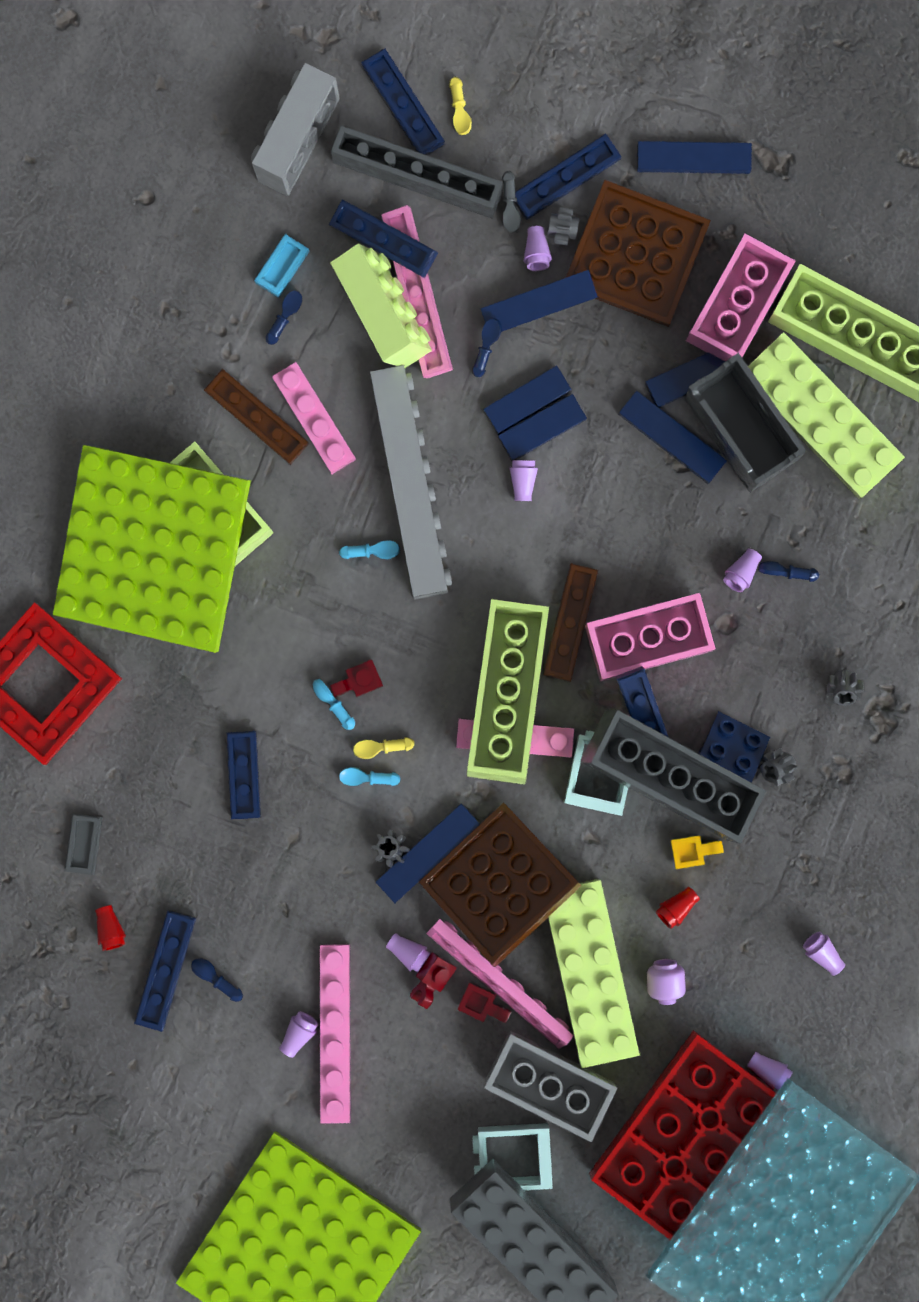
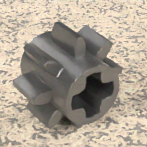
M560 207L559 214L551 213L548 235L555 236L554 243L567 245L568 238L576 239L579 218L572 217L573 209Z
M840 670L835 675H830V683L827 684V695L833 696L834 703L848 706L856 700H861L860 693L864 691L863 680H857L856 672Z
M779 748L762 756L765 762L760 768L765 780L774 782L775 786H779L795 779L792 772L798 767L792 754L783 752L782 748Z
M389 830L388 836L383 837L378 834L379 842L377 845L372 846V849L379 853L375 860L382 862L386 858V864L390 868L393 866V861L404 863L402 856L404 852L410 851L409 848L402 844L406 837L400 835L395 839V832L393 830ZM392 843L396 846V850H392L389 854L385 849L390 847Z

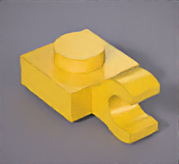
M700 835L671 840L675 869L705 865L704 856L724 853L721 840L701 844Z

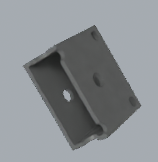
M739 353L728 359L709 375L689 386L685 400L750 493L797 462L807 451Z

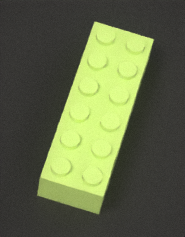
M799 264L768 323L919 402V326Z
M784 332L748 366L791 429L858 499L864 497L905 458Z
M491 599L467 777L518 784L526 783L549 607Z
M600 879L581 882L582 886L548 917L581 1068L640 1056Z

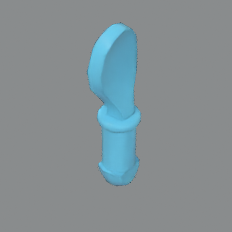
M388 540L381 541L373 546H369L368 543L359 546L346 545L339 550V554L344 559L353 557L369 558L371 554L381 559H391L400 553V546L398 543Z
M314 680L313 690L316 696L321 701L330 704L329 710L333 711L344 729L352 730L355 726V720L353 717L351 718L342 706V702L333 696L322 680Z
M356 767L344 768L339 774L340 781L349 786H358L364 782H370V785L387 784L395 786L401 780L400 776L394 772L375 773L370 771V774H366Z

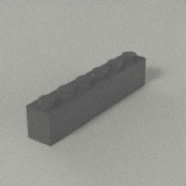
M340 126L331 150L333 163L491 219L494 217L502 195V181L344 126Z

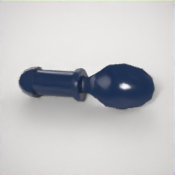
M289 292L284 298L282 314L276 316L277 319L269 333L267 332L266 342L273 345L278 342V338L286 324H289L287 318L297 313L302 304L300 292Z
M496 318L486 321L483 327V345L478 348V356L472 368L475 377H482L485 374L490 353H492L490 346L501 335V324Z
M764 561L758 566L759 572L763 574L785 576L788 579L794 578L814 582L820 575L814 568H798L792 565L789 568H785L774 561Z
M202 958L192 961L191 969L199 978L214 984L213 987L230 997V1000L234 1002L242 1000V991L226 981L222 975L220 977L217 976L214 966L209 961Z

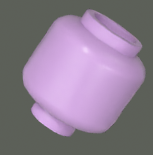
M673 959L654 961V965L647 970L648 994L662 1005L674 1004L676 999L681 998L685 994V970L683 967L678 965L677 961Z

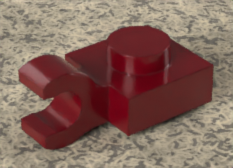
M372 659L345 670L348 679L330 685L334 697L354 690L356 697H360L383 687Z
M432 952L416 975L420 982L412 990L410 997L416 1000L418 1005L428 1009L434 999V990L441 992L457 968L452 963Z
M471 982L457 1009L482 1022L485 1021L488 1014L506 1023L511 1014V1010L493 1003L497 994Z

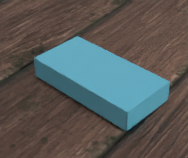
M284 234L254 282L279 298L310 252L309 248Z

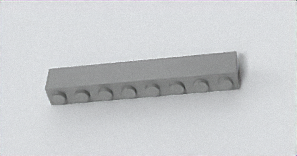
M404 365L371 371L373 390L414 600L448 593L447 586L452 585L450 570L449 568L443 569L441 559L447 557L444 540L438 541L436 530L441 529L439 513H432L431 502L436 501L433 484L427 485L425 474L431 473L428 457H422L420 446L425 445L422 428L416 429L414 418H419L420 416L417 400L411 401L409 394L410 390H414L412 374L405 373Z

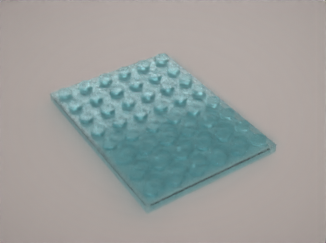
M787 1078L646 1273V1276L651 1282L681 1302H833L919 1182V1175Z

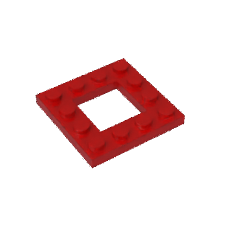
M34 602L0 641V727L41 764L47 765L123 678L39 604ZM38 645L80 680L43 723L2 688V685Z

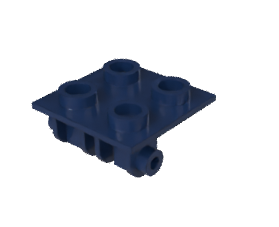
M718 711L706 741L698 754L752 783L770 737Z

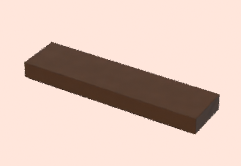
M224 369L204 389L210 397L289 465L309 445L302 436Z
M570 563L543 672L544 676L568 682L572 680L598 574L596 569Z

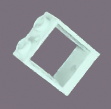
M586 730L585 735L579 734L563 803L622 816L628 787L620 783L615 802L574 793L584 744L588 745L594 734L593 731Z
M548 1123L478 1127V1135L472 1136L473 1154H479L480 1165L474 1166V1175L487 1164L486 1137L537 1135L539 1176L512 1178L523 1190L553 1189Z

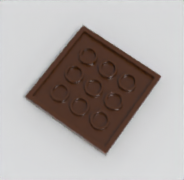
M604 180L566 278L589 270L598 296L597 300L669 327L711 220Z
M504 802L419 881L423 888L493 967H496L582 886Z

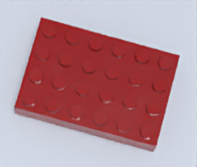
M693 1030L589 1172L590 1178L678 1247L689 1253L794 1107L786 1099Z

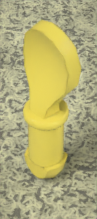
M453 77L449 82L453 99L452 107L456 108L453 125L459 135H466L471 130L472 121L470 115L463 108L466 102L463 97L462 81L458 77Z
M409 737L388 741L385 739L383 740L384 743L363 740L354 746L353 752L358 758L370 759L381 751H385V754L392 751H409L414 747L415 743Z

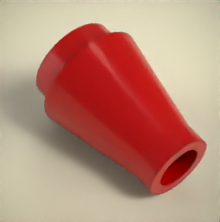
M687 887L684 891L660 903V908L656 910V914L668 928L672 929L675 925L680 926L700 899L693 889Z
M112 905L96 909L98 945H101L103 951L124 946L126 934L114 913Z

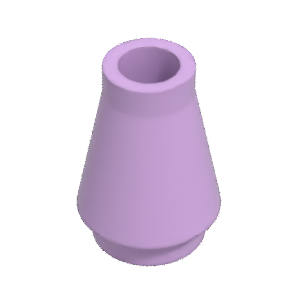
M542 226L529 227L527 229L528 236L524 263L527 264V269L531 271H542L549 268V262L552 260L544 228Z
M512 460V467L509 468L514 490V501H531L538 468H535V461Z
M748 548L725 571L724 583L737 592H743L744 589H748L762 556L757 551Z
M816 932L804 942L805 954L829 971L832 976L839 974L844 969L845 963L841 960L828 935Z
M396 933L391 937L386 946L410 972L414 970L418 973L431 954L426 951L427 947L403 938Z
M301 1011L296 1016H292L283 1042L279 1047L280 1051L293 1058L316 1034L318 1022L310 1015Z
M757 1052L754 1053L747 1065L772 1090L775 1088L780 1092L793 1071L787 1068L788 1065L760 1055Z

